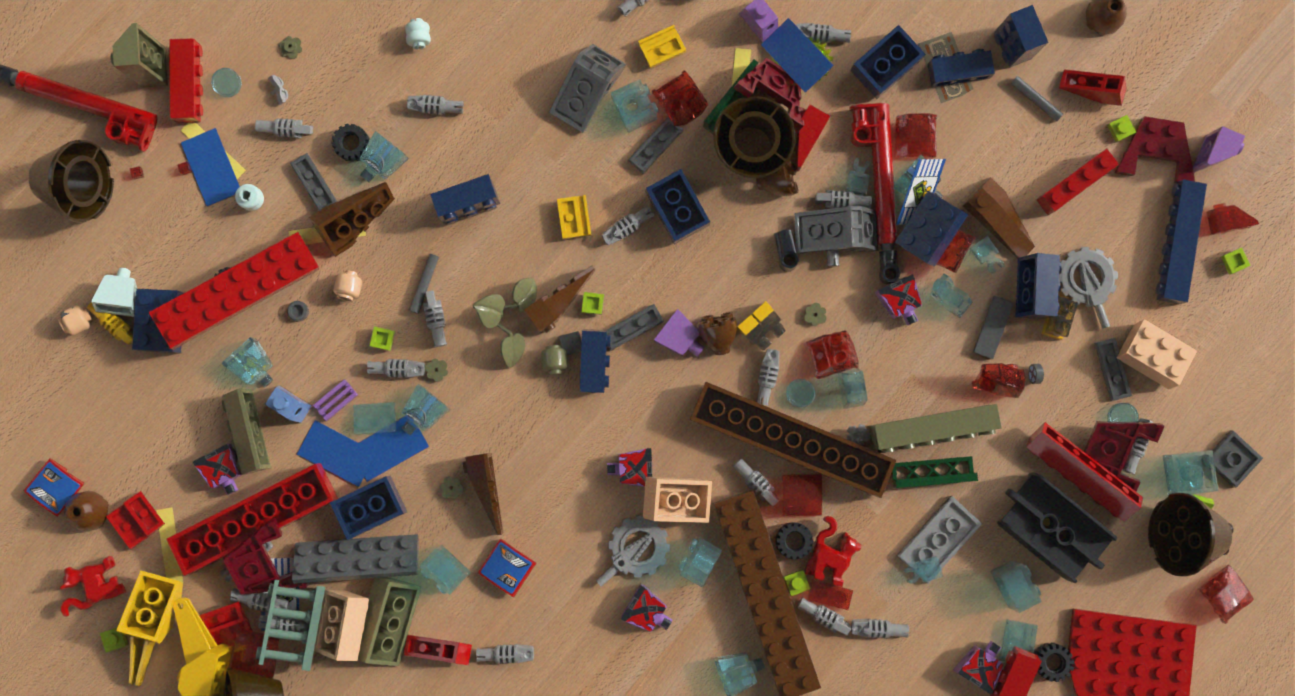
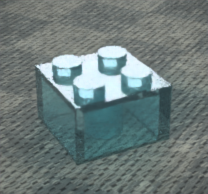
M1212 450L1163 455L1168 495L1172 493L1199 494L1219 491Z
M698 536L697 540L695 538L692 539L688 546L690 552L687 557H682L678 569H680L679 573L682 577L703 587L722 549Z
M443 545L437 547L419 566L422 569L421 573L428 580L432 578L437 583L436 587L443 594L448 593L449 595L472 573Z
M1010 561L990 571L1008 608L1021 613L1042 602L1039 597L1041 592L1038 586L1032 583L1030 579L1032 574L1026 565Z

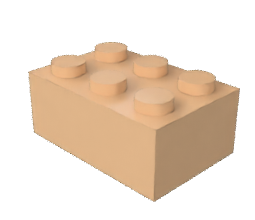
M1144 319L1133 325L1116 358L1165 388L1171 389L1181 384L1197 351Z
M646 477L643 518L652 521L709 522L712 481L694 478Z
M325 589L314 652L336 661H357L369 598L346 590Z

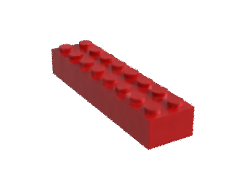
M296 232L150 311L149 314L170 349L174 350L318 271L319 266L299 232Z
M316 463L166 540L183 575L186 576L224 558L272 518L276 519L280 529L329 505L330 502L337 500L338 497L322 464Z

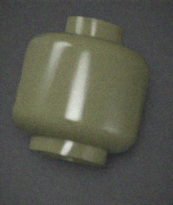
M561 345L546 346L545 350L541 352L542 369L549 372V375H561V371L568 367L567 351Z

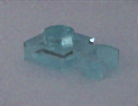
M856 158L853 162V169L855 171H850L848 175L846 192L865 196L870 175L864 173L869 167V161L866 160L864 167H860L858 165L859 159Z
M988 236L969 248L980 264L987 262V268L991 274L996 272L993 268L994 263H997L1000 268L1005 266L1001 259L995 257L999 251Z
M937 556L916 562L918 567L916 569L912 567L904 569L905 573L913 572V578L907 580L910 584L917 582L920 577L922 582L943 577Z

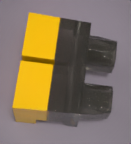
M1058 296L1060 305L1058 316L1045 319L1041 334L1062 340L1063 337L1069 336L1078 302Z
M767 301L737 326V330L752 345L756 344L763 351L772 344L765 336L767 332L771 331L776 338H779L786 331L780 323L781 318Z

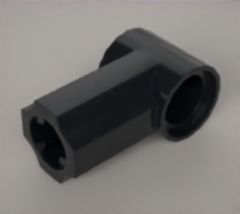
M782 230L774 233L780 260L779 265L783 271L791 272L799 262L791 230ZM791 257L794 260V264L791 266L786 265L784 258Z

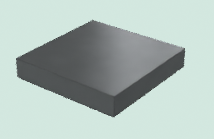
M1230 430L1205 457L1204 461L1233 488H1237L1260 463L1263 457L1236 432Z

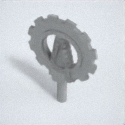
M1081 247V251L1075 252L1073 250L1067 254L1068 258L1065 261H1061V271L1059 274V282H1061L1063 287L1061 292L1065 297L1068 295L1072 298L1071 302L1074 304L1085 303L1086 307H1094L1102 329L1110 327L1102 303L1109 299L1107 296L1109 293L1113 294L1117 287L1114 283L1115 279H1118V272L1114 271L1112 266L1115 263L1110 257L1106 258L1103 255L1104 252L1097 248L1093 251L1089 250V247ZM1088 263H1092L1099 268L1102 276L1101 284L1098 282L1095 274H1093ZM1077 266L1081 277L1082 289L1075 284L1073 278L1074 270Z
M637 516V519L630 520V518L623 520V525L620 528L615 527L612 532L614 535L613 541H609V549H612L613 556L610 557L614 565L596 580L601 587L619 570L626 575L630 572L634 574L633 577H642V574L648 573L650 576L656 573L655 569L659 565L663 567L667 561L664 557L666 552L670 551V544L666 543L665 537H668L665 529L661 530L657 526L659 524L657 521H648L643 516ZM638 531L647 533L624 548L625 541L630 534ZM653 540V554L647 560L637 562Z

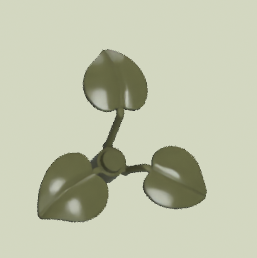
M523 278L515 284L512 291L514 304L505 305L501 295L492 294L483 297L472 305L484 327L493 328L497 326L508 334V337L503 338L501 341L500 351L504 363L510 368L515 366L525 351V339L520 333L512 335V332L499 322L503 318V309L516 308L518 306L520 312H525L524 309L535 302L537 287L533 278Z

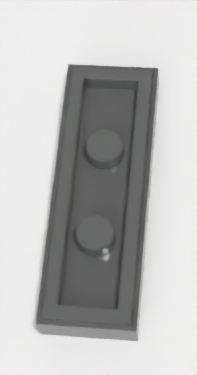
M668 116L628 161L644 174L683 132V129Z
M308 153L290 163L318 210L338 202Z
M993 296L973 353L991 360L994 358L1013 307V302Z
M655 304L607 329V335H611V345L609 347L611 351L664 322Z
M1116 338L1094 343L1110 401L1132 396L1123 362L1116 358L1119 354Z

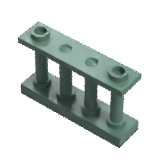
M275 580L274 584L270 583L268 596H272L263 645L262 647L258 646L255 659H259V665H263L264 658L298 662V665H302L301 670L310 671L325 587L316 586V590L306 591L278 587L279 580ZM276 595L310 599V602H313V608L308 610V612L275 608ZM272 616L306 620V623H310L309 629L304 631V633L271 629ZM268 637L302 641V644H306L305 651L296 654L266 650Z

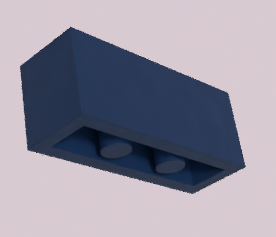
M977 49L969 54L957 52L949 57L937 55L928 63L931 88L986 80L995 74L991 50Z
M582 330L580 392L604 393L605 388H609V376L605 375L606 367L610 368V355H606V348L611 345V335H607V330Z

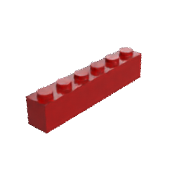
M1046 422L1029 437L1026 447L1033 455L1040 457L1049 467L1061 473L1063 478L1074 483L1081 492L1087 493L1098 505L1109 510L1115 518H1119L1125 523L1141 509L1143 497Z

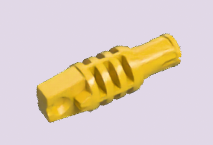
M92 302L87 306V310L99 319L100 325L112 334L113 337L118 341L123 340L127 344L133 343L131 327L118 315L95 312Z

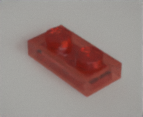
M812 580L808 600L849 610L853 590Z

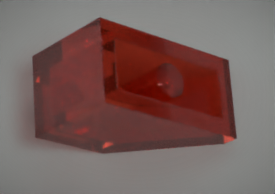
M1226 203L1213 205V209L1206 212L1211 235L1259 225L1257 219L1235 205L1226 206Z

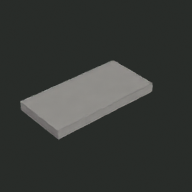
M950 496L897 554V557L925 583L929 584L978 530L982 523L953 496Z

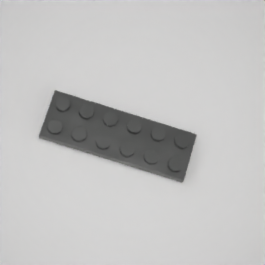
M414 534L295 543L292 581L295 584L418 575L419 536Z

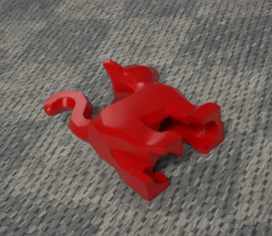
M825 516L823 521L829 524V528L820 531L817 535L813 553L807 561L804 573L823 581L825 578L823 570L825 567L833 569V585L843 587L842 575L850 566L851 557L861 550V544L856 539L850 537L847 532H844L840 550L826 545L824 539L832 536L837 531L838 524L833 517Z
M113 556L106 557L101 564L88 565L79 570L72 567L64 569L63 585L60 586V589L73 588L82 583L86 600L83 602L76 598L64 600L60 606L63 616H69L68 608L70 606L84 610L105 599H112L126 593L124 584H118L117 576L110 578L108 583H106L103 576L106 571L116 565Z

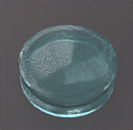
M230 68L217 70L211 80L214 91L223 97L236 95L242 85L240 76Z
M797 379L788 385L786 396L793 406L805 407L814 400L815 388L808 380Z
M1129 403L1115 404L1108 412V421L1138 422L1139 420L1136 408Z

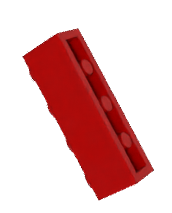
M194 38L169 39L170 119L176 123L201 122V116H203V106L200 96H203V87L200 84V77L203 76V68L200 64V57L203 56L202 46Z
M1106 148L1037 198L1036 201L1045 213L1050 215L1118 166L1119 163Z
M1014 646L1012 651H1009L1006 656V666L1001 671L998 678L999 682L990 696H1027L1042 662L1038 655Z

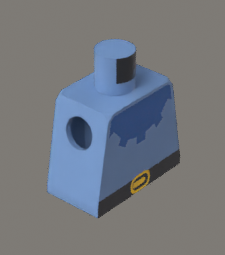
M280 385L274 389L265 405L287 419L302 423L312 405Z

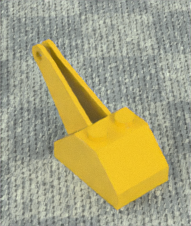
M140 570L116 630L119 633L131 636L129 684L133 685L135 683L136 686H141L155 643L160 644L172 629L176 620L173 603L182 597V582Z
M186 597L177 599L173 603V609L186 665L178 672L177 681L179 683L177 689L182 696H224L226 669L230 667L233 646L223 643L217 645L191 601Z

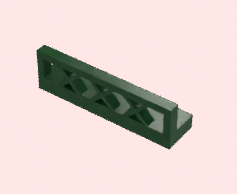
M752 60L704 120L703 127L712 134H714L716 121L722 111L732 102L741 98H748L735 90L734 86L758 65V61ZM755 87L754 93L750 97H752L758 90L757 87Z
M972 456L895 463L892 470L893 488L978 481V473L974 472ZM960 461H967L969 473H960L955 467ZM940 463H945L950 467L945 475H940L935 471ZM919 465H925L930 469L925 477H920L914 472ZM904 466L910 471L905 478L897 479L896 467Z

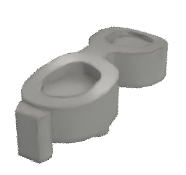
M271 75L268 79L276 88L271 93L277 95L278 105H282L288 99V92L282 87L284 85L283 80L280 77Z

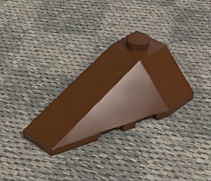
M991 177L963 205L1017 259L1027 256L1035 247L1006 191Z
M383 182L328 205L309 218L317 233L336 257L352 247L357 242L356 238L362 231L366 232L369 228L368 225L373 219L379 217L395 198L387 183Z
M593 265L573 277L569 281L570 284H563L557 287L551 297L546 294L524 309L540 333L544 331L548 333L556 327L555 323L558 322L595 272Z
M492 453L465 457L466 461H463L464 473H468V478L497 535H502L504 532Z

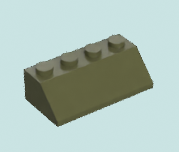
M132 23L113 44V53L110 55L112 65L143 88L167 86L165 46L140 25Z
M239 388L224 394L222 407L228 415L227 428L229 432H232L233 440L231 444L233 450L237 452L238 459L236 460L238 470L244 475L270 469L271 465L253 391L251 389Z
M389 577L374 578L369 595L364 631L362 633L361 648L358 655L359 660L369 664L399 666L421 586Z

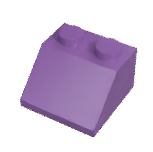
M1223 126L1207 134L1193 165L1194 173L1240 154L1244 147L1242 142L1245 136Z

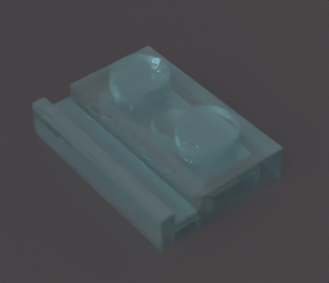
M394 402L353 405L354 434L396 432Z
M1006 619L1000 660L1006 662V656L1009 651H1012L1014 646L1034 653L1038 625Z

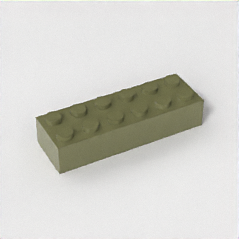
M997 404L868 426L869 433H871L872 450H878L879 453L895 451L894 447L903 450L915 448V443H918L919 446L935 444V440L943 443L955 441L956 436H958V439L976 437L975 433H978V436L996 434V429H1002Z

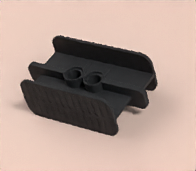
M1034 472L1029 473V478L1017 493L1012 489H1007L1005 494L1015 504L1001 521H997L999 527L1048 565L1054 572L1071 583L1077 582L1076 577L1088 562L1098 569H1103L1105 565L1098 558L1112 540L1116 541L1118 539L1113 532L1109 531L1108 528L1093 518L1092 515L1087 513L1086 510L1082 509L1081 506L1077 505L1076 502L1071 500L1070 497L1066 496L1065 493L1061 492L1060 489L1056 488L1054 484L1050 483L1042 475ZM1046 517L1050 519V525L1047 528L1043 526V520ZM1062 530L1066 532V538L1063 541L1059 539V533Z

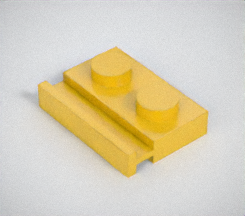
M675 25L638 41V45L650 69L686 53V48L675 29Z
M586 195L557 199L562 239L592 236Z

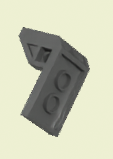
M590 45L581 51L574 60L549 113L584 133L602 97L612 88L623 72L626 63L596 45Z
M847 206L794 213L796 253L798 254L830 250L852 252L879 251L875 210L862 206Z

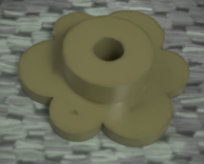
M288 36L279 44L282 55L288 56L291 59L297 58L298 53L302 52L301 40L299 38Z
M813 303L811 307L805 309L807 314H805L804 320L807 323L817 326L819 323L822 324L826 321V316L824 315L826 309L821 308L819 303Z
M433 359L431 363L425 365V370L428 372L427 377L429 379L433 378L436 382L442 381L443 376L448 374L446 370L447 363L444 360Z
M447 476L444 479V483L440 485V489L443 490L442 496L446 499L450 497L456 499L458 494H461L464 490V487L460 484V479H453L451 476Z

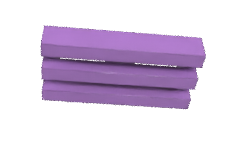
M344 379L313 406L324 417V420L328 421L356 398L358 394L347 380ZM344 386H346V389H345V390H343L339 395H337L333 400H331V401H330L327 405H325L323 408L321 407L322 404H324L328 399H330V398H331L334 394H336L340 389H342ZM349 391L351 392V395L348 398H346L330 413L326 414L325 411H327L331 406H333Z

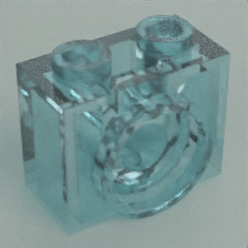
M640 79L611 92V98L628 133L656 121L657 113H659L656 103H651L648 97L651 94L647 84H642ZM630 103H634L638 108L635 111H630L627 109V106Z

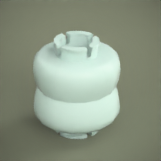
M416 18V21L411 19L405 25L406 43L415 50H420L419 47L424 49L431 42L429 24L420 18Z
M252 184L240 186L235 193L238 205L248 211L259 209L264 202L263 193Z

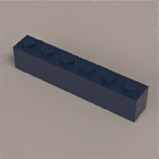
M1183 179L1172 188L1173 202L1168 210L1170 220L1165 229L1167 239L1162 248V255L1164 257L1163 263L1159 267L1160 281L1155 290L1157 300L1176 304L1188 302L1207 188L1206 183Z

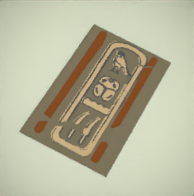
M952 32L919 43V47L926 54L924 60L927 68L928 63L934 56L945 55V57H949L959 52ZM971 82L939 86L935 87L940 102L943 103L967 94L973 90Z

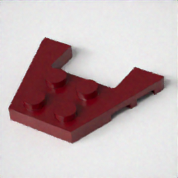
M766 58L734 86L735 90L750 98L754 93L755 87H757L760 92L766 93L774 98L777 103L783 104L788 108L787 112L793 121L795 129L800 131L804 126V120H801L803 108L800 107L799 101L802 98L801 88L781 66Z
M1144 116L1127 150L1124 152L1115 173L1129 176L1136 175L1138 156L1176 162L1174 183L1183 179L1195 181L1184 122Z
M1096 421L1084 452L1137 492L1141 483L1140 480L1122 474L1121 471L1136 437L1139 436L1158 443L1165 426L1161 423Z
M275 518L268 521L223 559L241 595L268 592L270 583L274 584L275 580H279L278 587L307 588L308 583H293V571L280 576L264 546L265 543L282 537V531Z

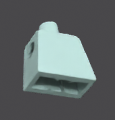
M119 268L116 276L105 275L92 299L95 312L135 316L137 285L135 279L129 278L130 270Z

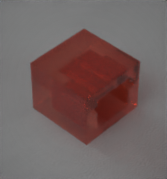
M186 161L177 165L181 175L192 173L189 162Z
M142 167L130 168L132 179L144 177Z

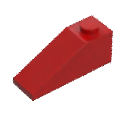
M1064 69L1059 89L1101 104L1122 106L1127 86L1125 76Z
M810 104L807 110L803 108L801 120H804V126L800 131L797 130L795 169L798 172L830 118V115Z
M407 635L404 655L469 665L472 645Z

